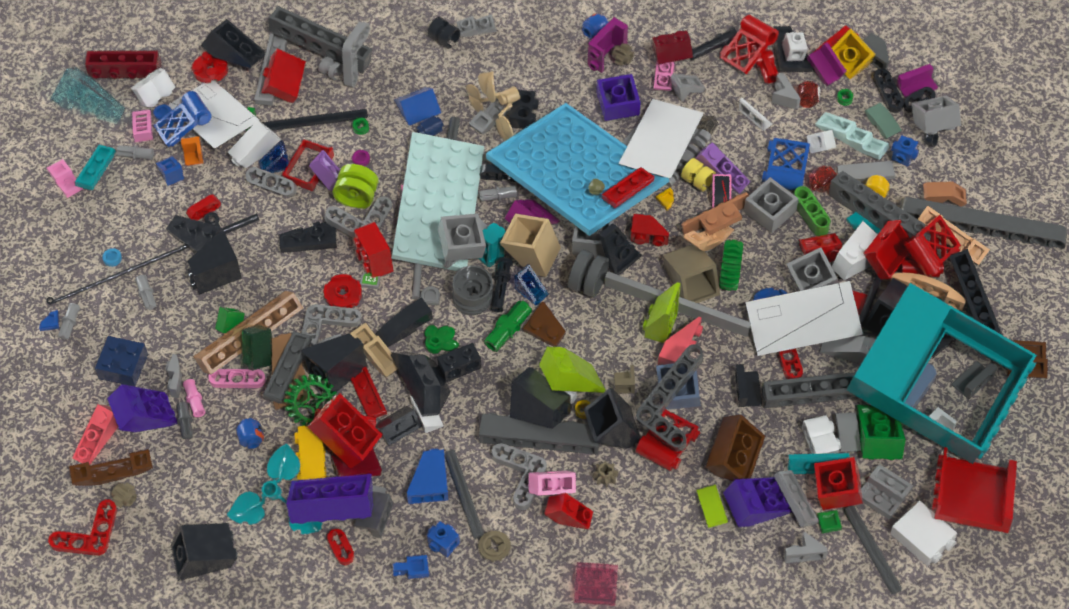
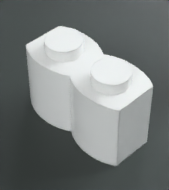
M158 68L146 78L136 83L131 89L142 106L151 108L158 104V100L161 97H167L172 94L175 86L165 69Z
M826 415L803 421L802 430L811 454L839 452V449H841L840 440L835 438L833 434L834 424L831 420L829 421Z

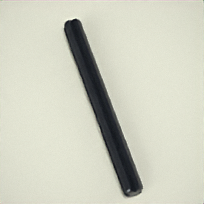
M367 109L261 123L273 131L350 121L357 118L366 119L368 118Z

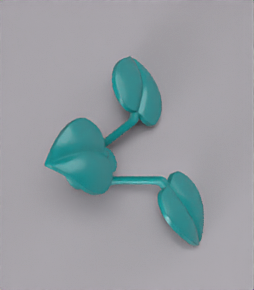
M287 443L278 448L268 461L267 473L274 480L263 484L262 501L254 492L242 493L237 497L232 508L227 513L231 520L240 524L248 522V525L259 523L265 516V510L262 506L265 504L266 498L270 500L280 499L286 504L287 500L281 496L282 490L277 484L282 481V478L284 480L294 479L298 475L301 466L298 456ZM289 519L291 529L293 531L301 530V534L319 532L323 523L317 521L304 524H290Z

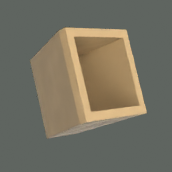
M521 214L514 215L500 242L502 247L529 274L544 277L549 273L561 249L549 219Z

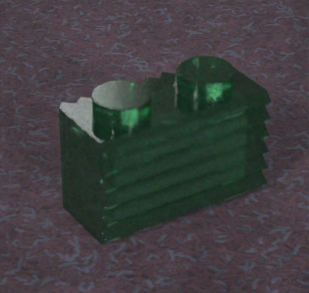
M257 325L242 329V365L244 368L254 371L272 364V334L270 328Z

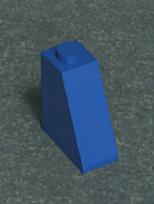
M430 449L423 452L407 491L408 504L448 500L444 449Z

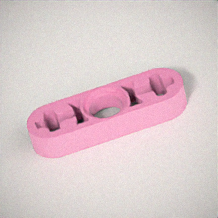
M219 369L208 376L211 386L215 388H261L266 383L265 374L259 369ZM217 375H220L221 378L216 382L215 378ZM237 375L243 377L242 381L238 383L232 381L233 377ZM256 376L260 378L258 382H254Z

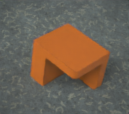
M200 137L181 139L185 165L202 164L203 154Z

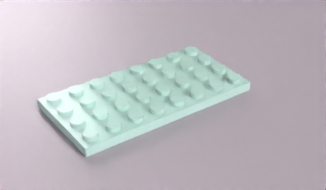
M412 132L392 259L446 269V261L438 232L439 222L443 216L475 214L484 146ZM468 259L459 260L447 269L458 271L467 266Z

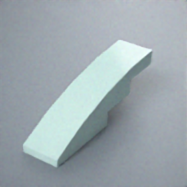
M825 112L815 123L816 127L823 131L832 130L835 138L875 159L880 160L889 149V143L873 138L872 132L857 128L854 121Z

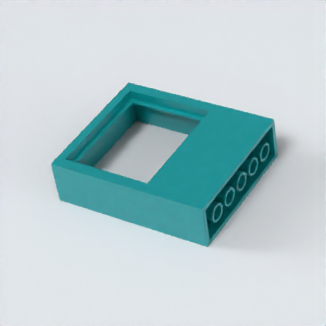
M909 283L857 370L847 391L942 447H947L949 451L973 464L976 459L981 460L984 453L989 449L990 442L1000 429V424L1007 417L1009 408L1016 401L1018 392L1023 388L1027 381V376L1036 365L1033 362L1036 354L914 284ZM945 333L1011 370L1009 377L972 442L905 403Z

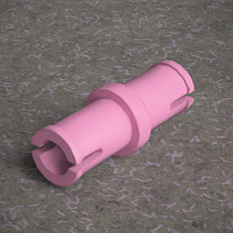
M188 379L183 382V387L187 394L186 400L191 406L193 416L196 418L202 417L205 414V409L201 402V393L197 390L195 380Z

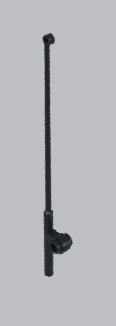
M209 212L205 215V223L220 226L219 216L215 212ZM256 213L222 227V230H224L225 234L258 221L259 217ZM187 245L180 246L176 249L168 251L164 254H161L157 257L137 264L133 267H130L126 270L106 277L102 280H99L95 283L75 290L59 298L53 299L52 297H48L46 299V302L49 305L54 304L63 299L76 295L80 292L93 288L97 285H100L119 276L132 272L136 269L149 265L153 262L166 258L170 255L183 251L189 247Z

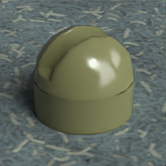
M592 179L588 186L589 192L592 195H599L605 188L604 183L599 179Z

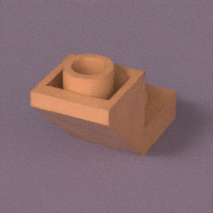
M953 181L926 182L923 184L924 199L928 201L943 203L950 200L960 207L967 204L966 189Z

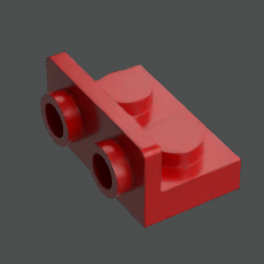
M836 233L800 239L799 246L804 255L821 247L828 261L833 262L842 249V242Z

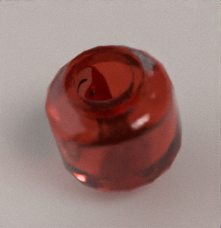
M805 81L798 85L797 94L801 98L800 105L804 108H812L818 104L820 87L816 83Z
M819 166L810 173L809 186L813 191L826 192L830 189L831 180L837 176L836 172L830 166Z

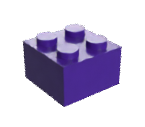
M632 74L597 80V96L604 121L640 115V98Z

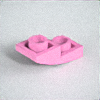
M656 62L654 90H672L671 75L674 72V62L660 65Z

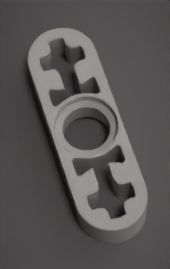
M252 167L246 172L247 181L253 185L286 197H291L297 192L296 184L290 179L257 167ZM257 172V175L263 177L262 181L257 178H254L253 180V178L251 177L252 174H256ZM274 177L276 179L275 185L268 187V179ZM282 184L285 186H290L292 188L291 190H287L286 192V190L280 187V185Z

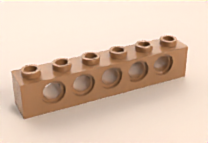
M284 291L193 357L204 373L212 375L298 313L303 307L294 292Z

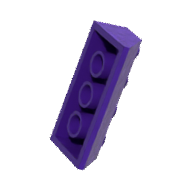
M372 474L291 481L286 502L290 524L372 517Z

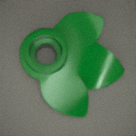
M429 325L424 332L427 351L437 354L441 350L452 351L458 348L459 343L453 340L455 329L450 326H442L438 329L435 325Z

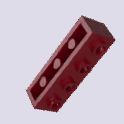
M87 51L85 60L88 77L94 79L146 78L150 73L161 68L162 65L158 51Z

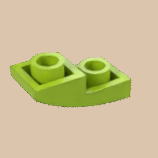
M716 484L696 490L708 528L728 523Z

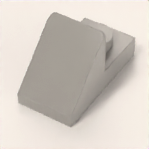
M784 73L778 74L775 83L776 92L772 95L771 103L798 109L801 98Z
M671 75L672 90L681 102L685 100L689 93H702L705 90V86L697 76Z
M803 532V546H790L785 549L784 554L785 563L824 560L827 557L828 549L809 534Z

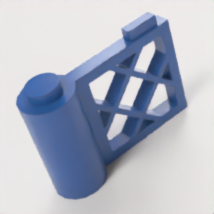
M189 91L183 95L181 104L153 126L168 147H173L181 140L180 138L195 126L207 124L211 120L212 114L195 91ZM182 111L181 117H176ZM190 121L189 124H187L185 127H182L184 122ZM178 122L177 127L172 128L173 124ZM166 123H168V125H167L166 128L161 129V127H162L163 125H165ZM174 133V135L170 139H168L169 134Z
M774 138L773 141L769 140L768 152H771L768 170L763 171L762 182L771 177L785 189L792 191L803 186L810 143ZM776 144L784 145L787 149L780 153L776 149ZM804 148L805 152L798 156L794 149ZM790 152L794 159L788 162L783 156ZM779 158L784 163L780 167L773 166V162ZM798 161L802 166V170L793 169L791 165Z

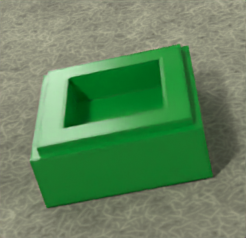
M837 510L817 513L822 533L842 530Z

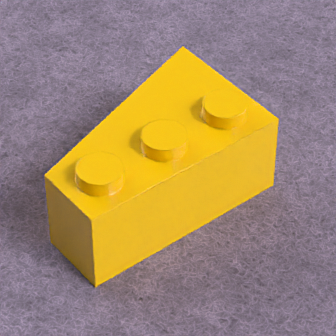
M299 426L298 432H295V444H299V452H296V455L301 465L297 480L327 478L326 448L324 443L308 426Z

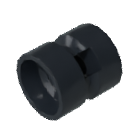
M437 17L431 22L427 33L429 37L435 41L439 40L441 45L450 49L452 45L447 42L451 40L456 43L460 38L461 30L444 18Z

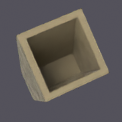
M691 244L663 255L664 267L673 285L676 282L681 283V298L700 303L720 295L716 264L705 251Z

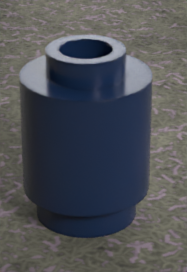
M433 115L421 122L416 127L417 133L435 136L443 131L442 127L444 124L440 117L436 118Z

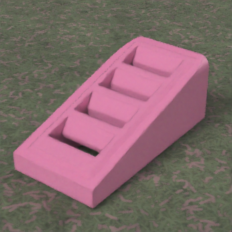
M151 111L132 112L135 142L153 140ZM140 115H147L146 117L137 118Z

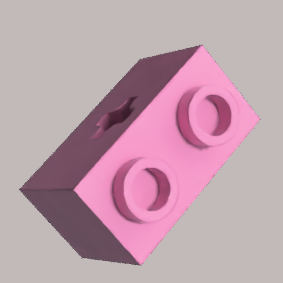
M570 471L529 473V493L535 495L576 493V473Z

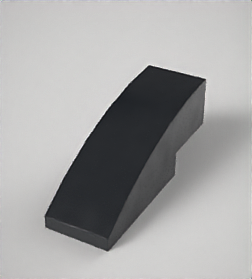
M421 297L392 317L375 335L376 337L379 336L388 348L416 332L419 326L432 320V310Z

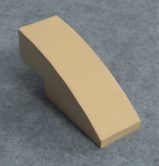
M366 323L350 333L354 338L357 337L363 342V350L367 359L385 378L398 370L391 357V351L379 336L376 337Z

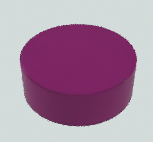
M365 150L355 151L352 154L353 164L367 166L370 162V154Z

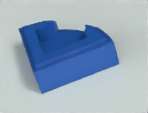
M58 310L50 312L40 322V331L59 329Z

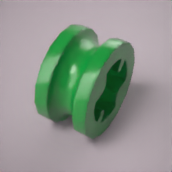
M841 89L837 94V102L843 106L850 105L854 97L853 92L849 89ZM842 95L843 97L844 95L848 96V99H843Z
M357 118L354 120L352 126L355 134L364 135L369 131V123L366 119Z

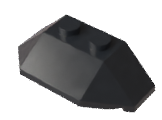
M412 352L392 353L391 357L422 417L439 415L451 391L436 362L424 354Z

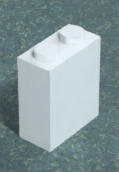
M919 501L892 526L890 534L928 566L932 562L936 564L943 556L941 553L945 549L949 551L956 544L957 532L943 520L934 519L935 513Z

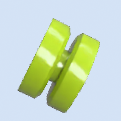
M344 165L341 167L334 185L333 196L344 206L360 209L368 208L372 204L374 193L379 183L378 177L372 170L362 165Z

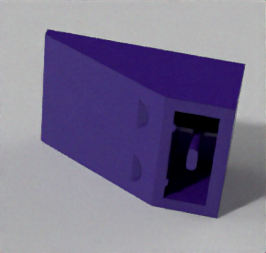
M121 384L107 398L118 427L122 431L135 433L178 424L175 412L172 410L169 398L165 392Z
M775 477L736 479L723 492L738 527L753 526L793 513Z

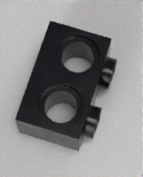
M518 90L520 100L512 103L513 107L510 110L509 122L512 128L525 129L536 122L534 110H538L539 99H536V91Z
M473 343L437 357L438 368L446 383L481 369V357Z

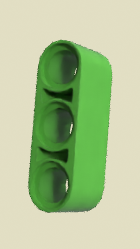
M800 186L796 188L794 195L798 198V212L814 235H827L830 227L829 216L808 187Z

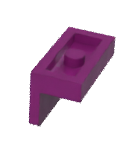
M827 42L819 50L807 57V60L826 86L841 79L847 72Z
M931 64L898 75L897 87L905 99L910 94L924 87H930L933 90L938 89V86L932 79L934 68Z

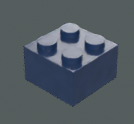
M108 336L95 366L98 379L136 387L148 356L145 343Z

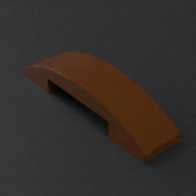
M149 449L129 453V458L91 466L89 462L69 466L72 485L76 486L102 485L140 475L153 468Z

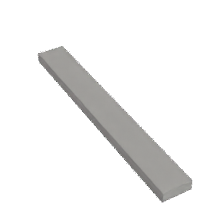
M607 272L605 276L606 287L654 304L656 298L664 292L611 272ZM679 297V313L695 319L701 317V321L748 337L751 327L750 322Z

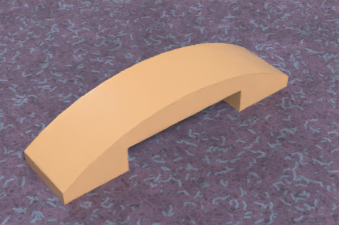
M927 206L918 220L927 225L940 214ZM944 219L961 244L959 249L961 251L968 249L973 262L979 265L990 249ZM937 222L936 231L941 232V227ZM946 238V244L952 248L953 244Z
M728 226L710 236L706 231L701 233L691 231L684 235V239L700 250L708 251L725 241L734 229Z
M894 273L891 277V280L895 278L907 286L909 283H912L929 294L945 300V303L955 309L963 311L966 300L957 291L941 281L914 273Z

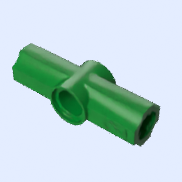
M523 300L518 301L507 315L503 314L500 316L495 328L484 340V344L489 349L498 352L507 340L513 338V334L520 330L521 324L532 313V308L528 303Z

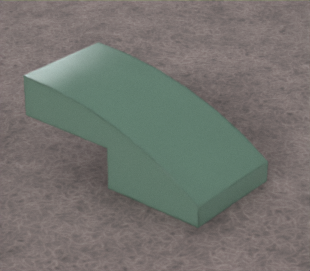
M881 103L864 111L873 126H877L885 140L902 131L894 117Z

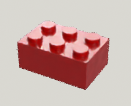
M341 393L328 401L308 426L350 469L365 459L383 435Z

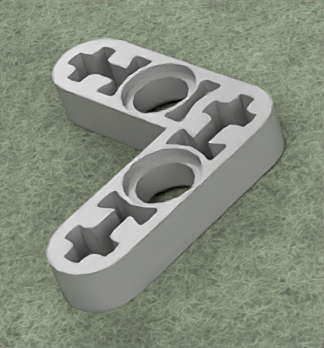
M359 21L343 44L342 57L345 86L355 87L358 81L357 52L369 35V23Z
M379 197L364 221L336 206L327 208L324 219L329 225L355 238L354 230L358 226L363 227L372 223L370 221L372 216L379 218L380 222L376 223V225L380 228L391 210L392 202L388 197ZM383 203L386 204L382 212H379L380 206ZM335 213L336 217L331 218L330 215ZM351 221L355 227L347 228L345 222Z
M314 304L306 310L301 333L312 336L311 346L319 342L322 324L356 327L362 321L361 313L354 308ZM318 311V314H316V316H312V313ZM332 313L340 315L335 320L329 318V315ZM352 315H356V318H354V321H351V320H350V318L352 317ZM310 327H315L317 329V331L313 334H309L306 332L307 329Z
M496 444L492 448V459L496 463L524 472L514 494L513 502L517 509L526 510L531 506L535 494L529 493V487L524 483L529 480V473L534 472V466L541 464L537 472H546L547 463L544 458L506 444ZM501 450L504 451V454L497 456V453H500ZM518 456L525 459L522 464H516L513 460ZM524 492H526V501L519 503V499H522Z

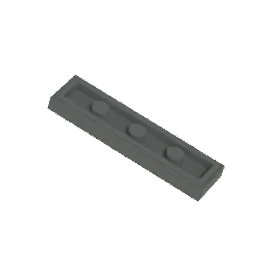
M293 331L263 394L264 399L280 404L283 403L286 396L285 392L289 390V384H292L303 360L301 350L309 347L312 336Z

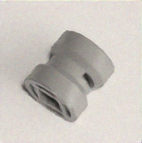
M326 56L320 62L318 70L320 73L327 74L329 78L336 80L337 78L333 77L336 72L341 75L343 65L339 62H334L332 58Z

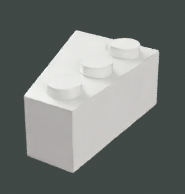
M863 221L839 251L832 269L843 280H846L871 267L863 253L878 234Z

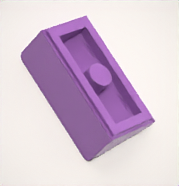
M323 150L310 163L309 167L327 189L333 192L340 169Z

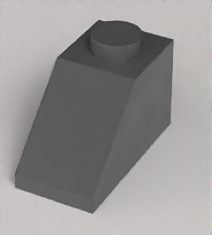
M871 32L863 40L876 54L870 64L877 69L884 68L888 70L889 57L886 41Z

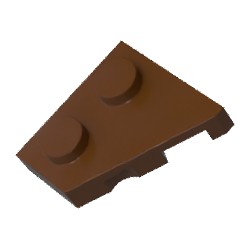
M543 301L523 327L524 332L553 347H557L566 335L565 329Z

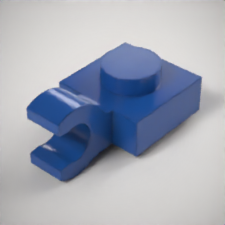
M427 555L406 557V563H393V576L408 573V579L429 577Z

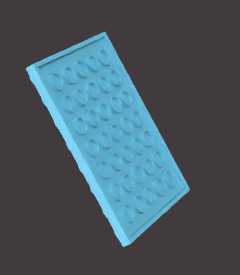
M567 103L486 153L487 160L589 236L669 182V178L651 173L655 176L654 181L617 208L602 199L604 192L637 169L619 164L627 148L625 144ZM592 179H599L605 185L604 190L599 195H592L589 192L588 186Z

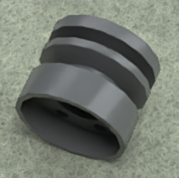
M474 265L463 267L457 271L453 277L452 300L459 312L474 316L483 313L489 308L492 302L493 281L488 271Z

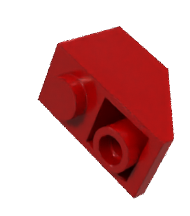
M633 214L631 242L639 245L649 243L650 235H653V244L655 246L668 245L669 232L652 215Z
M562 493L548 498L544 515L557 524L588 530L594 511L569 494Z

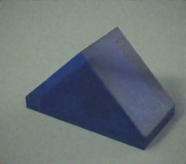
M280 140L259 160L260 169L270 173L286 169L289 160L284 141Z
M527 264L514 276L515 290L535 306L549 295L530 264Z

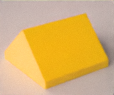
M852 29L832 47V50L846 69L845 75L849 79H852L869 66L876 55Z

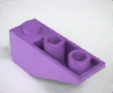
M713 142L704 147L695 157V159L704 164V167H709L716 174H731V189L739 194L750 183L749 179Z

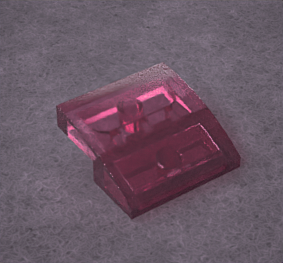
M577 562L574 603L616 606L618 565Z

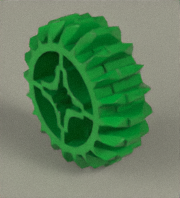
M732 239L726 240L724 243L719 282L721 289L727 291H736L738 289L744 246L742 241Z
M309 374L308 379L305 375H302V382L297 378L294 379L296 386L289 384V388L292 391L285 392L286 395L290 396L289 399H284L285 403H290V405L285 407V410H292L288 416L290 418L294 417L293 422L295 423L300 421L301 426H305L306 423L309 426L314 420L319 404L325 401V406L337 394L336 391H330L334 386L332 384L327 385L328 380L326 378L321 381L320 375H317L315 379L313 374ZM310 385L319 386L324 393L314 394L313 390L310 389ZM303 389V397L297 400L299 392ZM310 397L314 398L312 405L307 403L310 401ZM307 407L312 416H303L298 408Z

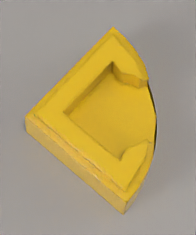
M671 187L656 196V200L666 211L674 203V192Z

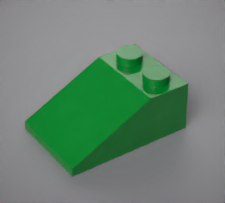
M857 405V421L862 458L870 460L903 459L906 439L901 422L872 405Z

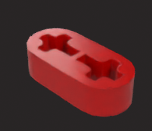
M209 195L189 207L186 215L190 219L198 221L205 217L207 213L220 208L221 202L215 195Z
M340 529L331 530L328 533L327 539L336 560L341 565L351 564L354 561L355 555L345 533ZM337 535V537H340V545L337 544L333 536ZM342 549L348 554L349 558L345 559L342 557Z

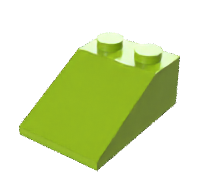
M676 282L656 298L655 304L650 305L648 312L650 317L648 320L645 319L642 328L645 331L644 338L665 343L669 339L678 315L681 283Z
M546 348L539 365L552 390L605 392L606 389L592 364L566 348Z

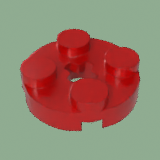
M205 51L193 62L192 70L198 81L211 83V80L217 79L219 81L227 75L228 62L215 58Z
M349 274L335 275L324 286V298L329 306L353 308L359 304L362 298V287L360 282L353 279ZM342 289H345V292H347L344 295L338 294Z

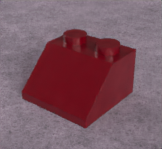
M687 30L652 37L651 44L658 65L693 57L691 39Z

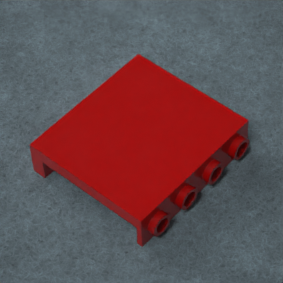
M944 447L943 455L939 454L937 466L940 469H937L935 481H938V483H935L933 495L937 496V498L933 499L932 510H935L934 519L1009 533L1013 520L1017 461L1009 460L1007 468L977 462L972 464L966 460L946 457L947 447Z

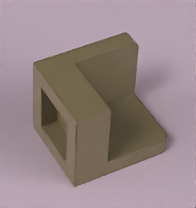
M630 365V372L614 373L615 391L618 394L635 393L634 365Z

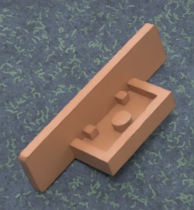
M745 192L737 195L725 203H720L715 208L686 220L681 224L683 235L704 228L710 236L742 220L739 210L744 208L745 199L749 196L748 193Z

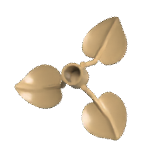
M494 72L481 73L478 75V81L482 92L486 94L487 98H481L478 88L469 84L466 86L469 101L477 112L483 111L482 102L490 101L493 103L497 98L501 105H506L498 114L499 118L495 120L498 133L506 141L514 136L509 120L503 114L513 107L511 103L520 100V94L516 87L495 93Z

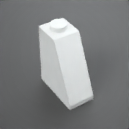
M257 120L228 153L233 157L231 161L238 167L242 165L247 168L284 142L272 130Z

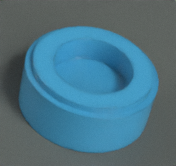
M114 248L106 250L102 256L103 262L110 267L117 266L122 260L121 252Z

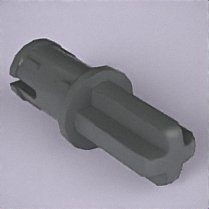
M180 402L176 405L178 412L177 423L180 425L182 438L191 439L193 437L191 425L193 418L190 415L189 403Z

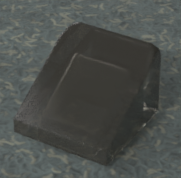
M702 116L697 128L704 129L712 135L719 123L715 116Z

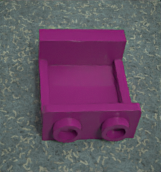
M613 17L588 43V65L590 69L602 73L604 71V56L614 46L628 43L627 24Z

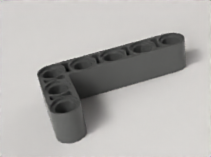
M697 344L689 345L636 412L638 424L676 452L685 449L687 445L686 436L683 431L661 416V414L702 364L704 358L703 350ZM692 352L700 354L697 359L689 357ZM680 367H685L688 370L685 374L677 372ZM672 382L676 386L674 389L668 390L665 388V385ZM655 398L663 399L661 405H654L652 402ZM644 413L651 415V418L647 421L640 419ZM659 425L667 427L663 433L657 432L656 428ZM675 437L683 439L679 445L673 444L672 440Z

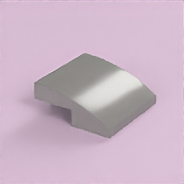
M879 464L861 488L862 500L864 504L890 520L912 490L913 485Z

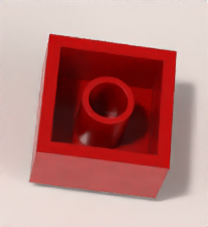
M373 222L355 229V238H353L354 245L357 248L355 253L359 261L363 260L364 263L362 265L366 274L370 273L372 278L394 272L390 247L376 223Z
M855 457L814 464L818 500L822 510L863 504L859 468Z

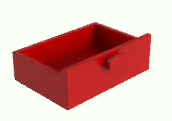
M277 48L270 57L268 67L264 69L263 76L266 77L262 93H269L293 103L298 98L306 61Z
M304 139L283 172L282 177L290 179L296 186L313 191L320 180L316 174L311 181L306 182L289 176L290 172L306 147L318 152L324 150L331 159L334 157L333 147L328 148Z
M901 220L888 221L863 253L880 279H890L909 254L904 243L910 238L901 226Z

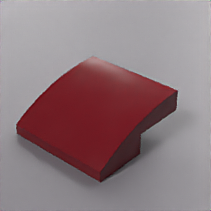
M372 448L362 462L351 469L336 454L331 458L338 477L364 474L381 476L382 468L374 448Z

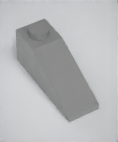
M854 336L822 343L820 353L862 364L876 339L866 336Z

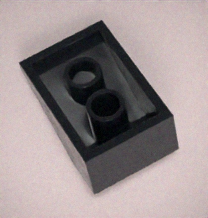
M228 19L211 30L201 44L206 52L213 57L247 68H252L265 57L266 53Z

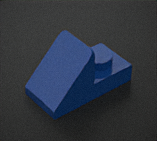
M173 156L156 163L167 186L184 179L182 166Z

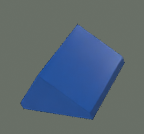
M424 87L394 99L408 126L426 120L433 115L441 114L434 90L430 87Z

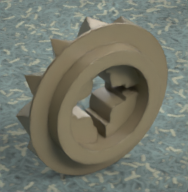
M489 531L479 540V553L484 559L491 560L492 562L502 561L503 558L508 557L511 550L510 539L503 532ZM491 540L496 545H500L498 546V552L494 549H489L491 547Z

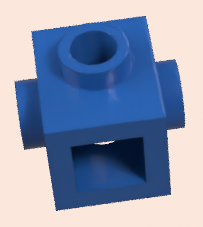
M901 135L898 141L895 140L891 147V151H893L891 160L908 167L911 161H915L919 154V150H917L918 142Z
M441 521L436 526L433 525L427 533L429 548L435 553H441L446 558L460 544L459 534L456 533L455 529Z

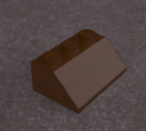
M741 414L723 417L706 468L715 476L729 481L751 479L765 435Z

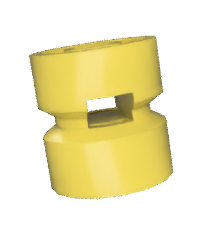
M692 158L683 168L681 178L690 184L693 183L694 187L704 192L707 188L703 184L709 187L712 184V176L716 172L707 166L704 167L703 163Z

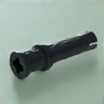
M730 27L728 31L716 34L712 40L692 48L693 57L690 58L691 61L715 49L724 48L725 45L730 44L738 32L734 27Z
M499 257L496 260L498 266L497 271L494 273L496 284L491 307L492 312H503L507 282L511 279L510 268L513 266V260L508 257Z

